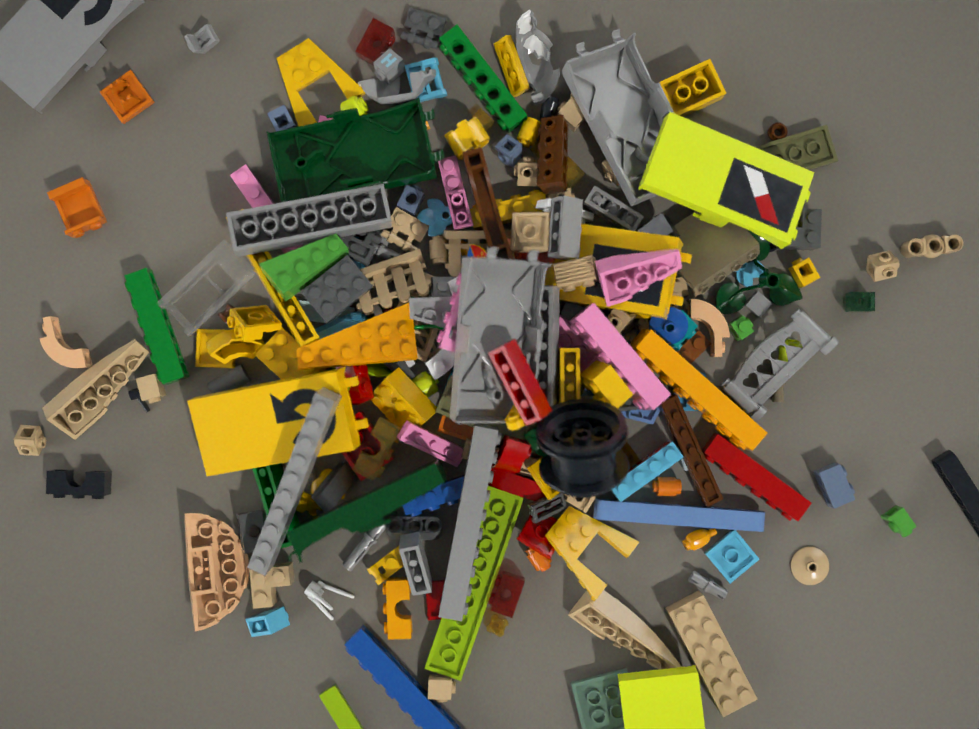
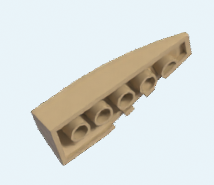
M134 339L101 359L72 381L42 408L46 420L76 440L106 413L108 405L112 400L116 399L118 391L127 384L129 376L137 370L149 351Z
M605 590L595 601L591 599L588 591H585L568 614L569 617L603 640L605 637L614 642V646L619 649L621 646L631 651V655L636 658L647 659L646 663L657 669L681 667L660 638L628 607Z

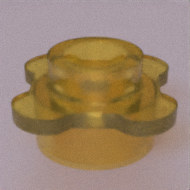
M493 614L491 622L487 625L486 629L489 633L492 632L498 637H502L505 627L509 623L506 618L502 619L497 614Z

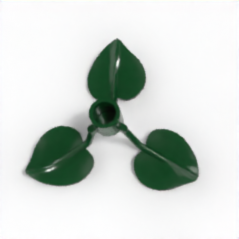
M748 231L759 242L760 253L752 260L763 271L759 276V284L744 287L740 290L735 283L723 284L716 294V308L722 314L738 312L746 303V297L742 292L762 287L770 288L769 298L776 305L784 306L801 300L803 297L800 288H798L797 283L791 276L783 273H771L758 263V261H762L768 256L770 245L766 239L752 231Z

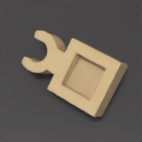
M682 277L676 278L673 295L684 298V296L689 295L686 281ZM684 299L683 305L684 309L686 310L689 308V304Z

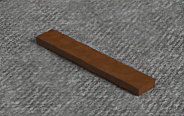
M674 394L665 399L660 404V408L678 449L684 456L683 460L705 507H709L724 498L677 394Z

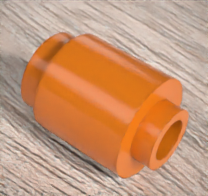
M656 477V480L652 482V490L656 492L657 496H676V494H681V479H676V477Z
M530 547L525 550L527 553L526 557L536 571L541 570L544 572L551 567V558L548 560Z

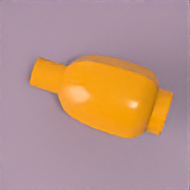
M715 528L692 531L682 540L683 546L687 551L690 549L693 551L707 545L710 538L717 534Z

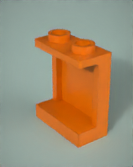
M81 177L47 192L49 199L55 201L67 229L64 231L65 235L79 238L85 235L84 232L100 229L102 224L107 223L89 180Z

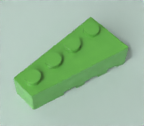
M335 233L262 262L259 265L262 273L282 298L287 301L317 280L344 257L349 256L348 247Z

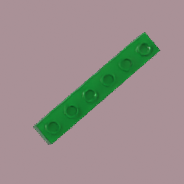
M458 24L439 38L441 52L445 56L448 54L452 59L450 61L456 71L460 70L462 72V78L468 86L472 85L475 89L473 91L475 96L480 101L483 100L485 102L486 110L491 116L493 114L498 119L497 124L503 131L506 129L510 133L527 119L526 112ZM460 47L463 49V52L457 54L454 52V49ZM468 62H472L475 64V67L468 69L465 65ZM479 77H484L487 81L484 84H480L476 80ZM491 92H496L498 94V97L496 99L489 98L488 94ZM502 107H507L510 109V112L508 114H502L500 112V109Z

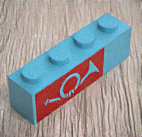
M668 440L641 459V462L631 468L626 478L618 486L611 489V491L622 502L684 456L674 442Z

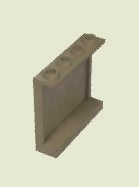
M692 213L675 225L680 234L679 238L683 242L681 252L692 255L691 264L681 262L682 268L677 272L693 289L695 297L706 293L715 283L722 282L727 275L738 271L743 264L754 260L760 253L759 242L745 228L731 222L721 228L699 220Z

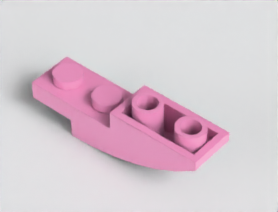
M456 155L446 157L438 161L454 231L472 227L473 222Z

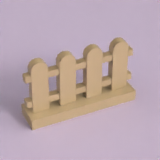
M444 230V238L448 239V243L445 244V249H448V263H445V269H448L452 277H457L461 273L462 268L461 249H467L468 254L469 245L474 244L486 248L487 251V241L486 243H480V239H486L483 230ZM505 230L510 245L511 230ZM461 239H467V243H461ZM512 252L513 259L517 260V252Z
M417 249L360 269L373 287H376L378 297L372 299L370 291H368L359 298L360 303L356 304L358 310H362L365 315H371L374 312L373 305L380 303L384 309H389L393 304L392 299L399 297L401 302L406 303L411 298V292L417 291L420 296L428 295L429 286H432L430 279L426 280L423 271L427 268L421 250ZM412 274L415 284L408 286L405 276ZM394 280L397 291L390 293L387 283Z

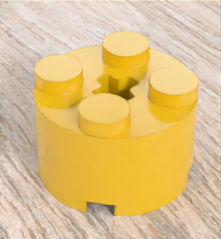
M473 117L469 121L467 119L462 120L456 125L458 127L456 130H451L444 135L458 160L463 159V152L480 147L483 148L490 140L489 135L477 117Z

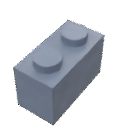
M832 463L813 471L828 507L835 509L855 500L853 495L855 490L847 481V471L843 465Z

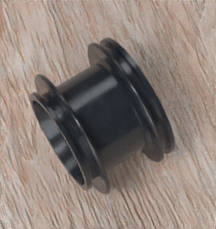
M575 399L552 406L551 409L553 411L537 423V443L548 454V456L542 457L539 464V473L542 480L552 489L578 498L599 496L618 486L626 478L630 466L627 455L621 450L628 438V427L623 413L609 403L594 399Z

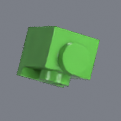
M740 315L728 323L729 331L736 341L743 340L754 332L751 320L748 317L745 318L744 315Z
M895 505L881 515L883 520L889 521V528L894 533H899L902 537H907L917 527L903 507Z

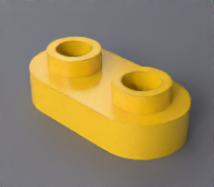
M515 404L511 407L505 418L506 425L510 430H517L525 425Z

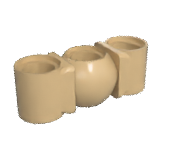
M929 234L921 239L915 238L904 242L901 245L900 251L906 258L915 256L936 258L941 254H950L961 250L963 239L959 235L940 237ZM949 240L953 244L952 248H950L948 245ZM930 242L934 245V250L930 249ZM911 244L914 245V247H915V252H912V251H911V249H910V245H911Z

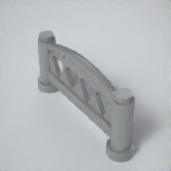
M797 309L791 315L793 319L791 323L764 339L748 355L734 379L727 378L720 385L722 390L755 422L767 412V409L762 404L816 352L820 350L824 355H827L839 343V340L834 336L828 335L803 310ZM797 331L800 334L803 348L787 345L785 339L791 337L792 332ZM779 345L785 346L788 362L773 359L771 353L777 351ZM769 359L772 363L774 375L758 372L757 366L763 365V360ZM750 373H756L760 389L743 385V380L748 378Z

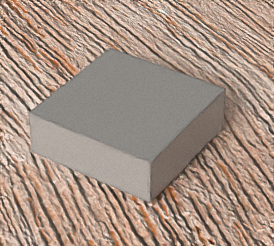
M757 291L744 306L757 318H760L773 303Z

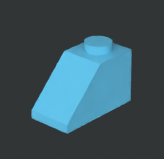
M284 607L273 608L245 619L251 637L270 635L290 625L289 616Z

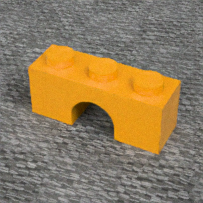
M387 578L386 583H383V595H386V602L383 603V612L387 614V622H384V634H388V640L411 639L413 635L412 615H402L396 608V604L399 601L410 600L411 598L408 578Z

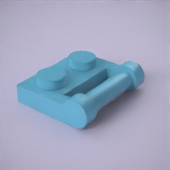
M436 57L404 65L411 92L410 73L426 71L425 68L427 67L436 69V76L434 78L436 90L431 91L428 84L417 97L420 102L443 98L448 95L443 87L438 68L439 61Z

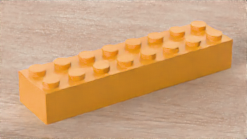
M642 329L629 344L648 368L660 375L658 379L661 382L674 388L672 391L680 398L683 397L689 400L687 404L695 411L697 409L702 412L701 417L708 423L712 422L715 424V429L720 434L730 437L729 441L735 447L753 451L767 435V432L652 329Z

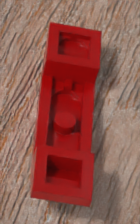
M491 468V471H494L492 483H488L489 486L532 501L545 496L535 480Z

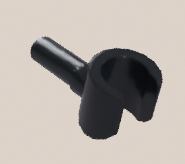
M138 388L128 392L130 399H138L146 413L150 411L146 402L141 400Z

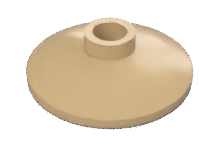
M803 547L791 559V572L795 579L802 584L815 585L826 578L829 572V561L825 553L820 549ZM811 564L815 565L814 570L809 569Z

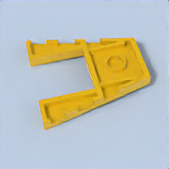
M309 38L276 58L298 127L317 123L298 92L329 72L347 99L352 96L360 98L366 94L348 74Z
M569 506L545 537L559 556H562L566 561L567 567L570 571L574 572L579 579L578 582L591 595V599L595 601L607 584L578 561L577 558L596 534L601 536L626 558L630 556L639 544V541Z

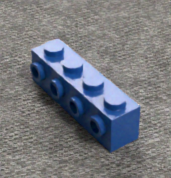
M465 475L446 480L445 483L403 505L405 515L410 514L411 517L422 514L421 510L429 508V511L441 508L440 505L444 503L448 505L458 503V499L461 498Z

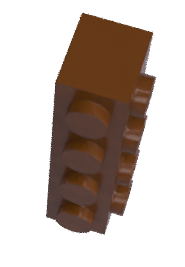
M564 115L541 118V126L538 127L540 137L538 152L540 159H537L539 175L536 177L537 186L541 188L544 194L566 192L568 162L567 121Z

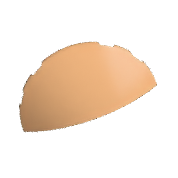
M184 513L187 569L194 630L200 631L219 623L223 617L231 613L239 604L240 597L244 589H246L249 580L248 554L242 552L241 540L229 525L209 515Z

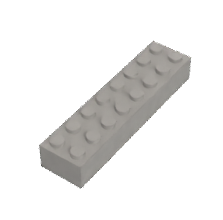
M384 184L226 213L233 251L237 257L313 243L335 233L339 237L392 228Z

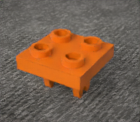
M129 70L100 91L123 124L155 103L132 70Z

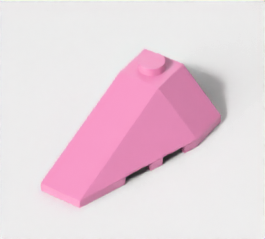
M679 249L616 255L595 261L599 282L607 306L631 299L632 295L641 289L642 291L648 289V285L657 280L661 281L682 268Z

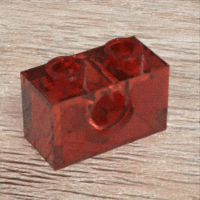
M373 18L355 51L357 57L374 66L373 62L384 54L389 46H393L396 40L394 29ZM375 41L382 42L379 47L372 46Z
M504 570L501 575L498 574L494 584L497 586L496 592L491 593L488 604L491 605L490 611L513 618L525 578ZM504 589L511 591V595L507 598L502 597L500 594Z

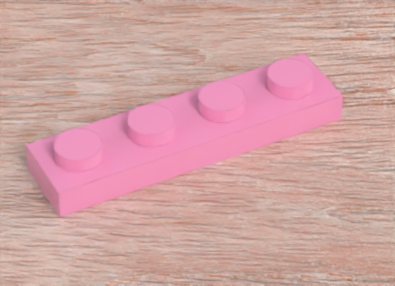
M408 420L397 435L399 440L455 467H458L463 459L461 458L463 447Z

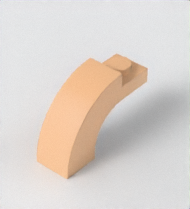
M698 299L687 300L689 304L687 315L691 319L702 322L709 330L710 342L712 343L710 345V357H722V353H725V342H722V338L730 337L729 327L724 316L710 303Z
M48 316L43 318L42 328L47 337L39 339L43 349L52 360L70 368H90L93 366L89 349H73L65 343L58 317Z

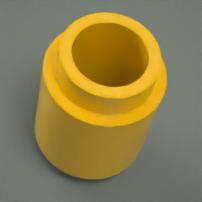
M527 117L523 121L517 135V139L522 146L528 148L529 146H534L539 135L538 127L541 125V122L537 119Z

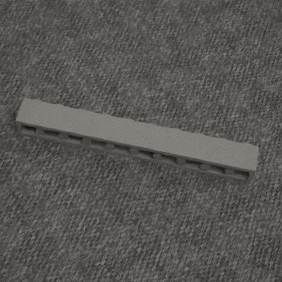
M324 387L315 393L248 564V568L262 575H266L276 562L341 399V395Z
M474 424L440 603L439 617L462 621L463 615H467L469 603L465 602L466 597L471 595L472 585L469 584L470 577L474 578L476 566H473V560L478 558L479 547H476L477 540H481L483 528H480L481 521H485L487 509L483 508L484 503L488 502L490 497V490H487L488 483H492L494 476L491 466L492 463L496 464L498 452L494 451L496 444L499 445L501 433H498V427Z

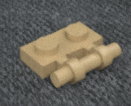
M395 207L391 214L393 229L391 232L384 229L381 236L386 238L387 242L391 244L393 242L402 247V250L405 252L417 250L418 248L412 245V242L415 240L421 243L429 225L422 223L417 218ZM398 231L408 236L406 241L396 236Z

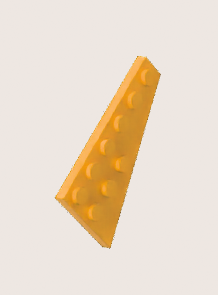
M409 303L296 349L298 370L417 360L413 319H410Z

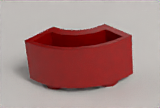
M505 435L500 447L495 450V452H498L496 464L492 463L491 468L511 474L519 473L525 459H529L532 448H530V444L525 440Z

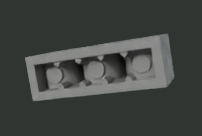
M595 185L582 205L615 227L623 230L635 231L644 217Z

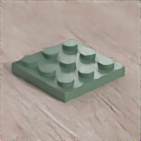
M627 668L571 682L582 729H624L617 674L628 673Z

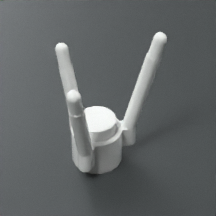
M320 580L318 583L312 581L304 591V594L308 596L307 598L313 601L330 620H334V617L325 607L329 610H333V607L321 597L324 593L322 588L352 599L355 597L353 594L324 584Z

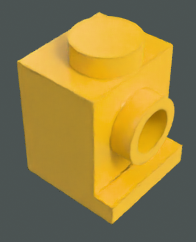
M800 257L791 262L793 266L788 268L798 288H802L821 278L810 258L803 260ZM799 269L803 270V275H801Z

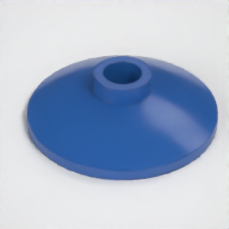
M670 307L667 320L657 317L650 318L649 329H652L668 345H672L682 340L686 335L688 320L681 310ZM672 324V330H666L667 325Z

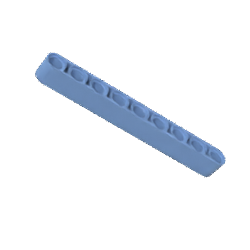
M595 499L593 518L598 520L764 532V511L625 500L620 502L619 500Z

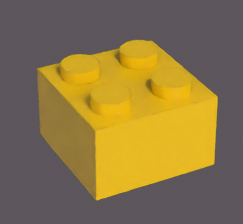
M596 360L580 374L583 380L581 382L588 391L591 390L593 392L594 400L603 401L619 408L634 395L610 364Z

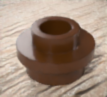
M774 123L768 129V136L772 141L785 138L788 134L787 127L783 123ZM775 130H779V131H780V135H779V136L775 135V133H774Z

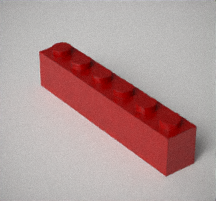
M714 433L703 447L702 452L705 454L704 456L711 464L716 462L720 465L719 470L726 475L731 473L736 477L734 481L743 487L745 485L750 487V493L757 498L762 496L767 500L765 504L774 510L776 508L781 510V515L787 520L791 521L793 519L799 522L812 504L719 434Z

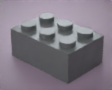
M347 255L301 291V293L325 323L328 324L371 290L373 285Z

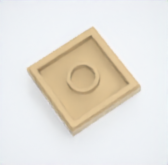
M513 212L511 252H529L530 250L548 252L551 212Z

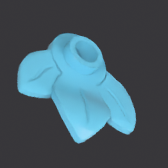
M428 199V208L422 210L417 219L429 225L428 236L434 237L443 234L446 227L453 222L448 206H445L439 199ZM443 213H449V218L444 219L442 217Z
M752 261L743 264L736 271V278L743 286H752L753 278H758L763 271Z

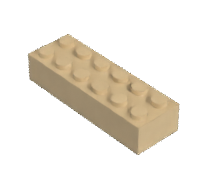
M698 590L666 607L665 609L720 714L725 717L758 700L704 595Z

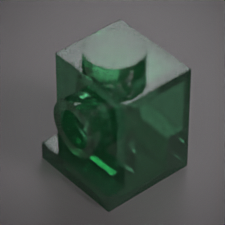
M875 292L845 293L843 298L845 312L868 313L875 311ZM859 298L861 299V304H860V305L858 304V299H859Z

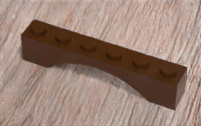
M482 147L463 152L464 164L488 248H499L496 252V259L514 260L495 200Z

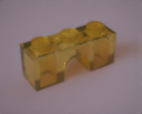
M382 416L379 417L370 434L381 443L379 453L371 455L364 451L361 452L352 470L372 481L376 477L380 478L385 469L382 467L385 460L389 461L394 452L391 449L394 442L398 443L400 441L397 435L402 427Z

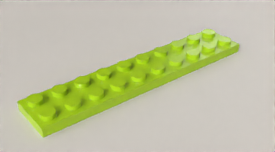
M489 485L487 487V490H490L489 501L484 503L483 508L487 509L485 521H481L480 528H483L482 538L477 540L476 547H479L478 558L473 560V566H476L474 578L470 577L469 584L472 585L471 595L466 597L465 602L469 603L467 615H463L462 621L441 618L424 668L459 681L463 677L524 499Z

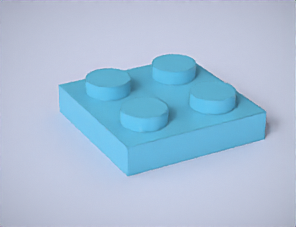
M736 530L728 532L704 552L730 584L759 560L758 556Z

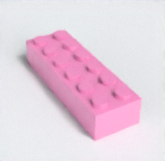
M594 303L583 308L568 321L571 325L569 327L576 336L579 335L583 339V345L595 353V359L610 364L634 394L632 402L639 410H654L671 395Z

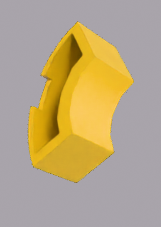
M234 329L221 332L206 343L209 355L224 364L238 357L254 359L255 354L265 345L263 339L248 342L243 341L241 337L237 338Z

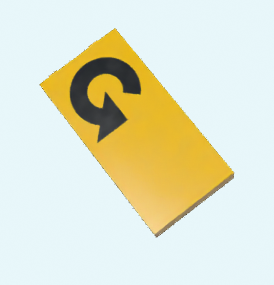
M341 367L316 374L286 378L197 396L188 400L206 475L212 476L289 462L315 393L323 387L341 395V399L317 457L355 450L361 445L358 430L369 427L367 418L355 420L348 387L359 385L358 377L345 378L346 368Z

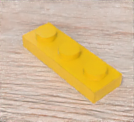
M505 35L493 45L510 93L513 97H518L529 90L530 87L512 36Z

